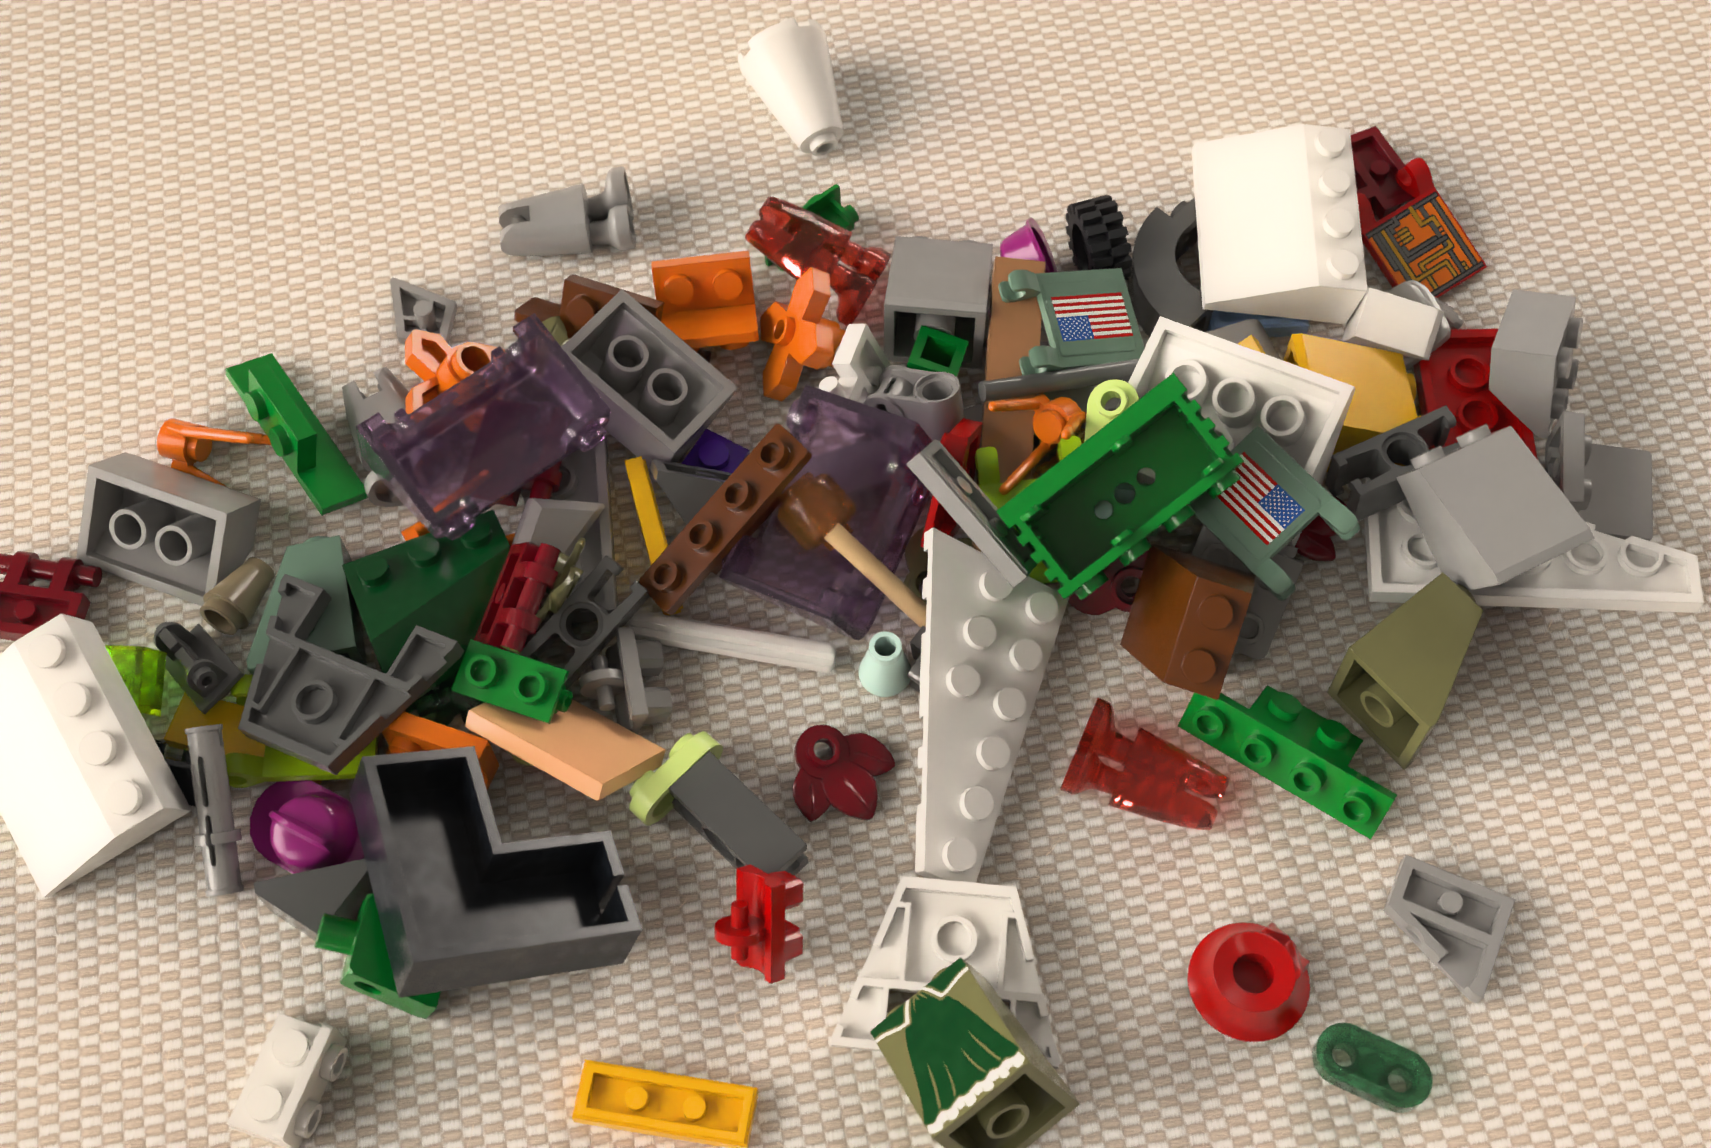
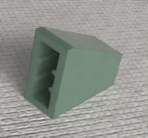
M340 535L332 537L315 536L305 540L303 543L287 546L246 659L247 670L251 675H254L256 664H263L270 640L265 633L270 616H276L282 596L278 593V588L284 574L321 587L332 598L306 639V642L367 666L360 613L342 567L343 564L351 562L352 559Z

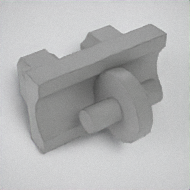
M618 627L615 632L617 642L607 648L605 652L606 657L598 656L591 660L593 671L588 672L579 679L580 693L584 697L597 699L600 711H610L615 708L617 724L638 734L642 725L666 722L673 709L670 690L667 687L644 688L642 679L644 676H659L664 662L662 645L660 641L636 640L633 627Z

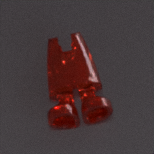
M772 196L768 197L759 210L761 220H755L751 223L745 234L746 241L795 280H798L810 267L829 273L830 288L838 296L836 318L838 322L846 327L848 324H852L874 290L878 278L889 262L891 253L882 247H862L850 241L853 232L786 200ZM840 260L841 262L846 264L848 267L851 268V270L839 264L838 261Z
M1098 697L1060 790L1070 795H1075L1089 789H1095L1111 794L1108 806L1180 827L1195 830H1211L1218 814L1216 808L1209 802L1184 790L1188 789L1208 798H1222L1225 796L1230 778L1190 753L1142 727H1139L1133 740L1127 738L1115 728V710L1111 702ZM1098 756L1122 764L1120 770L1108 766Z

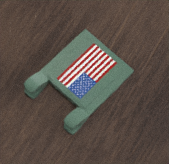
M1122 268L1049 273L1014 270L1008 275V281H1002L998 284L1000 296L1005 303L1037 297L1050 346H1035L1029 350V356H1023L1019 359L1022 375L1139 359L1145 349Z
M1257 426L1230 451L1233 455L1237 452L1244 461L1235 469L1241 478L1214 500L1205 492L1190 505L1196 512L1194 515L1278 600L1284 601L1295 592L1296 587L1291 577L1271 559L1318 515L1345 541L1350 540L1359 532L1360 525L1356 516L1347 507L1335 499L1265 431Z

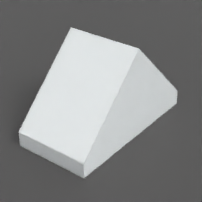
M1368 288L1367 293L1347 321L1341 341L1401 353L1405 357L1429 360L1444 312L1435 307Z

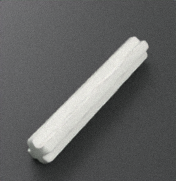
M638 610L629 621V627L634 628L636 640L660 641L661 645L824 673L831 672L836 661V645L829 642Z

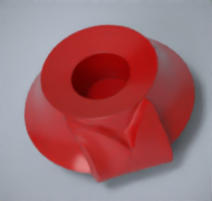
M1244 922L1228 924L1209 933L1194 950L1188 967L1190 996L1203 1019L1220 1033L1246 1042L1271 1040L1292 1029L1306 1010L1310 996V979L1307 970L1310 960L1300 954L1290 936L1280 930L1273 922L1267 926Z

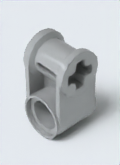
M890 365L883 370L879 376L878 390L876 393L868 395L862 405V413L865 420L877 430L886 433L897 432L926 437L931 440L936 439L937 441H941L945 432L949 433L965 418L961 387L956 376L947 372L924 371L901 365Z

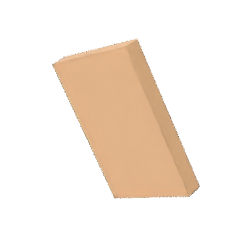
M573 699L566 712L558 711L556 714H553L550 724L488 703H483L470 709L465 724L468 730L596 801L639 779L647 771H653L660 767L666 749Z

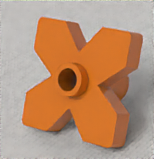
M810 267L796 281L789 305L775 301L761 315V340L774 344L762 373L763 395L765 397L781 402L796 390L803 365L817 370L825 369L828 366L834 368L832 363L835 351L840 345L846 330L841 329L837 322L822 317L831 297L829 273Z
M419 329L412 330L405 341V364L424 382L412 387L405 397L406 422L410 425L436 429L454 412L471 435L480 438L491 402L504 404L489 389L499 385L507 375L506 350L475 342H466L451 348L441 334Z

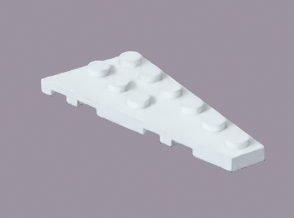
M1367 477L1362 479L1363 484L1371 481ZM1407 499L1364 518L1369 602L1405 603L1441 574ZM1588 522L1586 524L1591 529L1594 539L1500 585L1469 591L1479 606L1698 613L1704 604L1697 555L1635 536H1631L1626 540L1595 531L1596 525Z
M931 528L924 533V551L928 552L927 578L923 579L922 599L927 600L926 632L921 634L919 718L924 719L923 746L918 748V769H922L921 803L917 805L915 873L931 879L976 883L1069 597L1063 599L1058 591L1029 576L1013 588L982 552L935 528Z

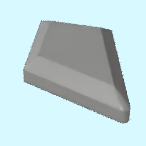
M391 278L390 285L399 343L405 344L412 330L419 329L441 334L449 344L457 312L456 301L398 278Z
M529 498L527 499L512 544L529 542L539 547L540 543H546L570 556L577 541L584 537L605 506L603 503Z

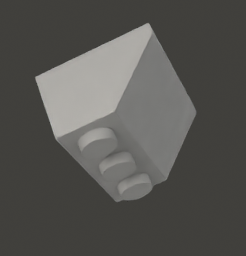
M623 289L556 352L547 377L551 384L637 457L642 456V459L646 460L648 467H650L652 459L677 463L697 442L738 389L736 385Z
M124 452L88 466L76 559H81L86 565L100 567L102 571L202 606L204 604V594L241 566L253 548L261 499Z

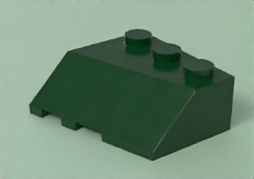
M494 509L342 565L383 673L389 671L416 625L453 639L463 648L464 653L461 658L415 701L436 686L442 691L455 681L456 672L459 671L470 639H475L511 548ZM415 701L404 712L411 713L417 709Z

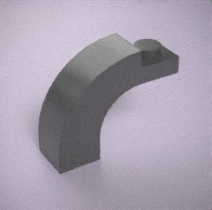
M1195 197L1188 203L1186 201L1179 203L1170 216L1156 207L1143 222L1135 240L1132 254L1133 266L1130 267L1132 274L1128 280V292L1136 320L1149 338L1160 316L1205 333L1208 331L1213 310L1202 309L1201 292L1182 276L1176 264V261L1198 242Z

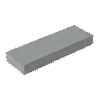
M936 439L932 441L906 465L1014 588L1027 578L1037 564L1030 556L1035 551L1030 546L1023 547L1016 538L1020 535L1017 530L1009 529L996 513L997 507L940 441Z

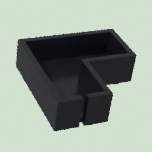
M474 746L363 756L361 758L349 795L399 998L624 963L642 932V927L628 884L619 885L625 873L611 830L502 843Z

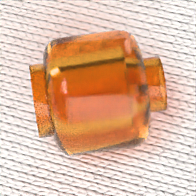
M809 471L778 497V500L782 503L778 510L779 521L805 550H815L822 544L829 552L834 549L824 537L838 522L849 533L854 532L847 523L854 517L856 506L829 474L823 473L814 477Z

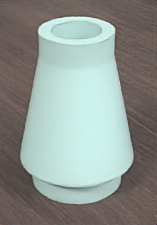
M887 631L875 634L871 638L869 648L859 665L858 675L861 684L868 692L876 696L891 697L899 694L908 686L911 680L907 677L911 665L902 649L899 637Z

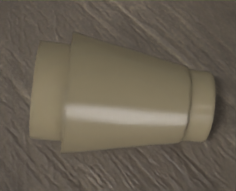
M249 557L244 564L204 594V604L200 608L201 616L214 629L227 635H234L239 629H246L270 582L275 577L274 571L261 559Z

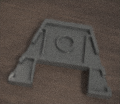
M284 574L278 588V593L282 596L276 616H270L265 633L270 640L263 664H256L238 729L250 739L337 775L458 661L464 650L457 641L416 625L389 671L383 673L306 642V639L332 598L323 588Z

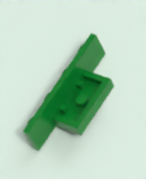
M272 353L226 368V376L246 404L250 416L264 430L270 439L274 451L279 457L283 458L321 516L368 498L363 483Z
M1268 685L1250 709L1221 692L1218 700L1194 693L1178 724L1179 728L1370 840L1397 797V794L1348 766L1363 739L1350 733L1343 724L1335 720L1326 719L1301 705L1294 696L1285 692H1279Z

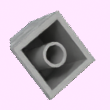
M895 236L884 302V353L889 361L908 363L921 325L969 341L961 367L982 368L993 244L978 243L972 240L929 239L924 236Z
M1487 424L1473 429L1456 438L1460 445L1459 448L1444 454L1441 446L1410 459L1414 467L1413 470L1396 477L1441 573L1446 574L1455 584H1460L1469 591L1500 585L1594 539L1589 526L1512 426L1492 433Z

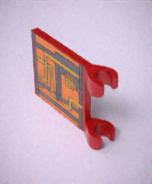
M1422 158L1411 160L1395 174V179L1399 186L1415 199L1376 222L1368 198L1362 193H1357L1362 243L1392 288L1405 281L1415 280L1425 285L1432 295L1439 298L1487 267L1434 187L1430 169Z

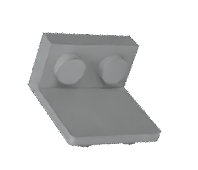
M1563 411L1545 443L1546 472L1585 522L1596 525L1595 531L1624 540L1635 536L1650 541L1653 537L1652 454L1645 450L1592 444L1591 435L1585 434V414Z

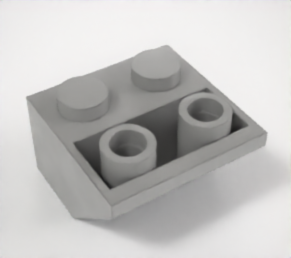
M1513 289L1491 349L1489 390L1537 437L1548 439L1554 419H1559L1563 411L1567 409L1568 389L1573 390L1575 386L1579 360L1573 359V348L1578 349L1583 318L1574 317L1576 297Z

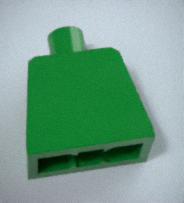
M373 893L368 894L362 902L356 920L328 913L323 914L314 947L347 955L340 979L341 984L419 1018L427 1019L435 1011L441 992L398 997Z

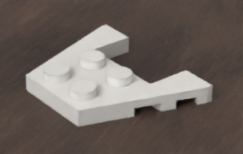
M902 876L873 941L862 971L851 991L840 1021L837 1023L832 1034L831 1046L881 1052L870 1031L887 1017L889 992L917 993L931 982L937 972L950 966L961 957L988 980L1003 1002L1010 1004L1009 1010L1053 1068L1058 1069L1060 1057L1057 1045L1054 1042L1048 1018L1049 1014L1044 994H1042L1017 887Z

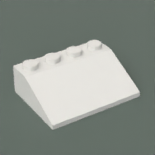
M1299 124L1194 143L1192 161L1202 309L1346 324L1368 291L1350 129Z
M1160 316L1128 382L1134 387L1139 397H1143L1174 372L1188 390V399L1190 401L1194 399L1202 408L1201 415L1203 418L1209 417L1216 425L1214 431L1218 437L1224 435L1230 443L1228 446L1230 451L1259 426L1322 485L1353 398L1355 387ZM1120 399V401H1119V403H1118L1116 409L1120 406V404H1121V399ZM1143 468L1137 474L1138 482L1147 483L1148 485H1151L1156 478L1154 471L1150 468ZM1301 532L1287 545L1295 547Z
M61 613L13 642L0 655V813L43 897L52 896L192 811L93 622Z

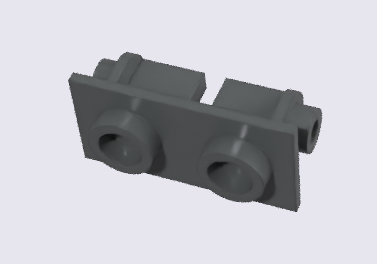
M164 622L156 628L153 638L154 644L166 655L160 662L204 715L218 701L225 698L230 693L231 688L244 676L200 624H197L190 632L176 622Z

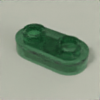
M1350 1023L1333 1024L1321 1033L1313 1046L1312 1060L1314 1067L1325 1081L1396 1113L1412 1111L1422 1104L1431 1092L1433 1084L1432 1073L1428 1064L1420 1055ZM1332 1050H1344L1351 1059L1350 1066L1338 1065L1332 1057ZM1395 1074L1402 1077L1406 1083V1092L1393 1090L1389 1085L1388 1076Z

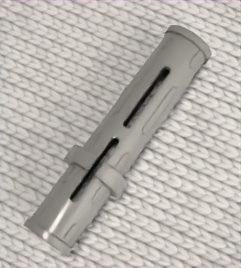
M223 724L185 729L199 834L194 835L195 847H201L207 889L206 897L244 891L236 841L242 840L241 829H235L229 777L222 735Z

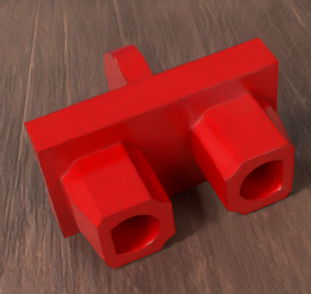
M751 864L736 868V901L731 903V915L718 919L714 924L715 940L720 944L731 947V958L742 967L760 971L764 975V980L770 984L784 980L785 962L803 954V935L798 926L785 920V910L797 907L803 902L804 883L800 878L787 871L766 873Z

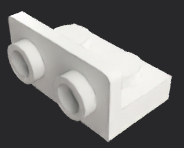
M279 1013L227 1125L234 1130L285 1148H299L303 1138H309L320 1121L322 1104L319 1102L329 1081L334 1082L344 1068L347 1059V1048L345 1045L348 1040L334 1026L323 1023L319 1027Z

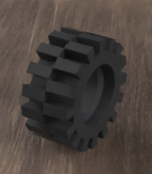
M1103 195L1070 204L1067 207L1068 213H1066L1065 218L1068 223L1066 233L1070 237L1068 242L1069 249L1073 251L1074 256L1072 260L1074 266L1077 265L1078 267L1077 271L1122 268L1125 281L1129 280L1132 274L1130 267L1133 266L1129 252H1132L1131 244L1127 242L1126 235H1129L1127 227H1123L1122 222L1124 218L1121 211L1118 212L1116 201L1112 200L1110 195Z

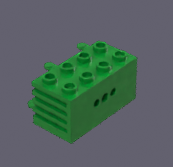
M1174 372L996 511L1009 529H1017L1020 532V535L1016 537L1023 547L1030 546L1035 551L1030 556L1036 564L1044 563L1048 569L1044 572L1050 582L1058 581L1061 588L1057 591L1063 599L1070 597L1074 593L1080 600L1085 599L1109 580L1103 572L1118 559L1125 567L1152 547L1146 539L1162 525L1171 533L1196 513L1190 504L1207 492L1214 500L1241 478L1235 469L1244 462L1237 452L1234 455L1228 449L1230 443L1224 435L1218 437L1214 431L1216 425L1209 417L1203 418L1201 406L1195 399L1193 401L1188 399V390ZM1143 468H1150L1155 473V481L1149 486H1143L1137 480V474ZM1122 483L1131 484L1135 489V498L1128 504L1119 503L1115 498V489ZM1108 501L1112 505L1113 512L1109 518L1101 519L1096 516L1095 506L1098 502Z

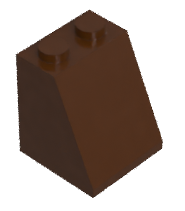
M1152 543L1120 645L1163 683L1218 700L1253 594L1255 575Z

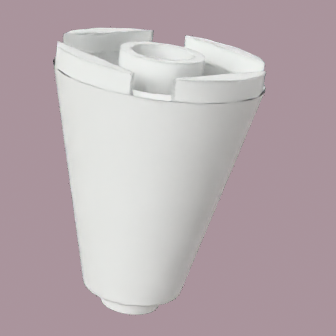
M796 19L786 20L770 26L755 35L748 42L750 51L745 58L740 52L738 56L739 67L743 76L799 149L804 153L822 156L833 151L843 136V126L827 36L822 25L816 20L808 19L811 26H798Z

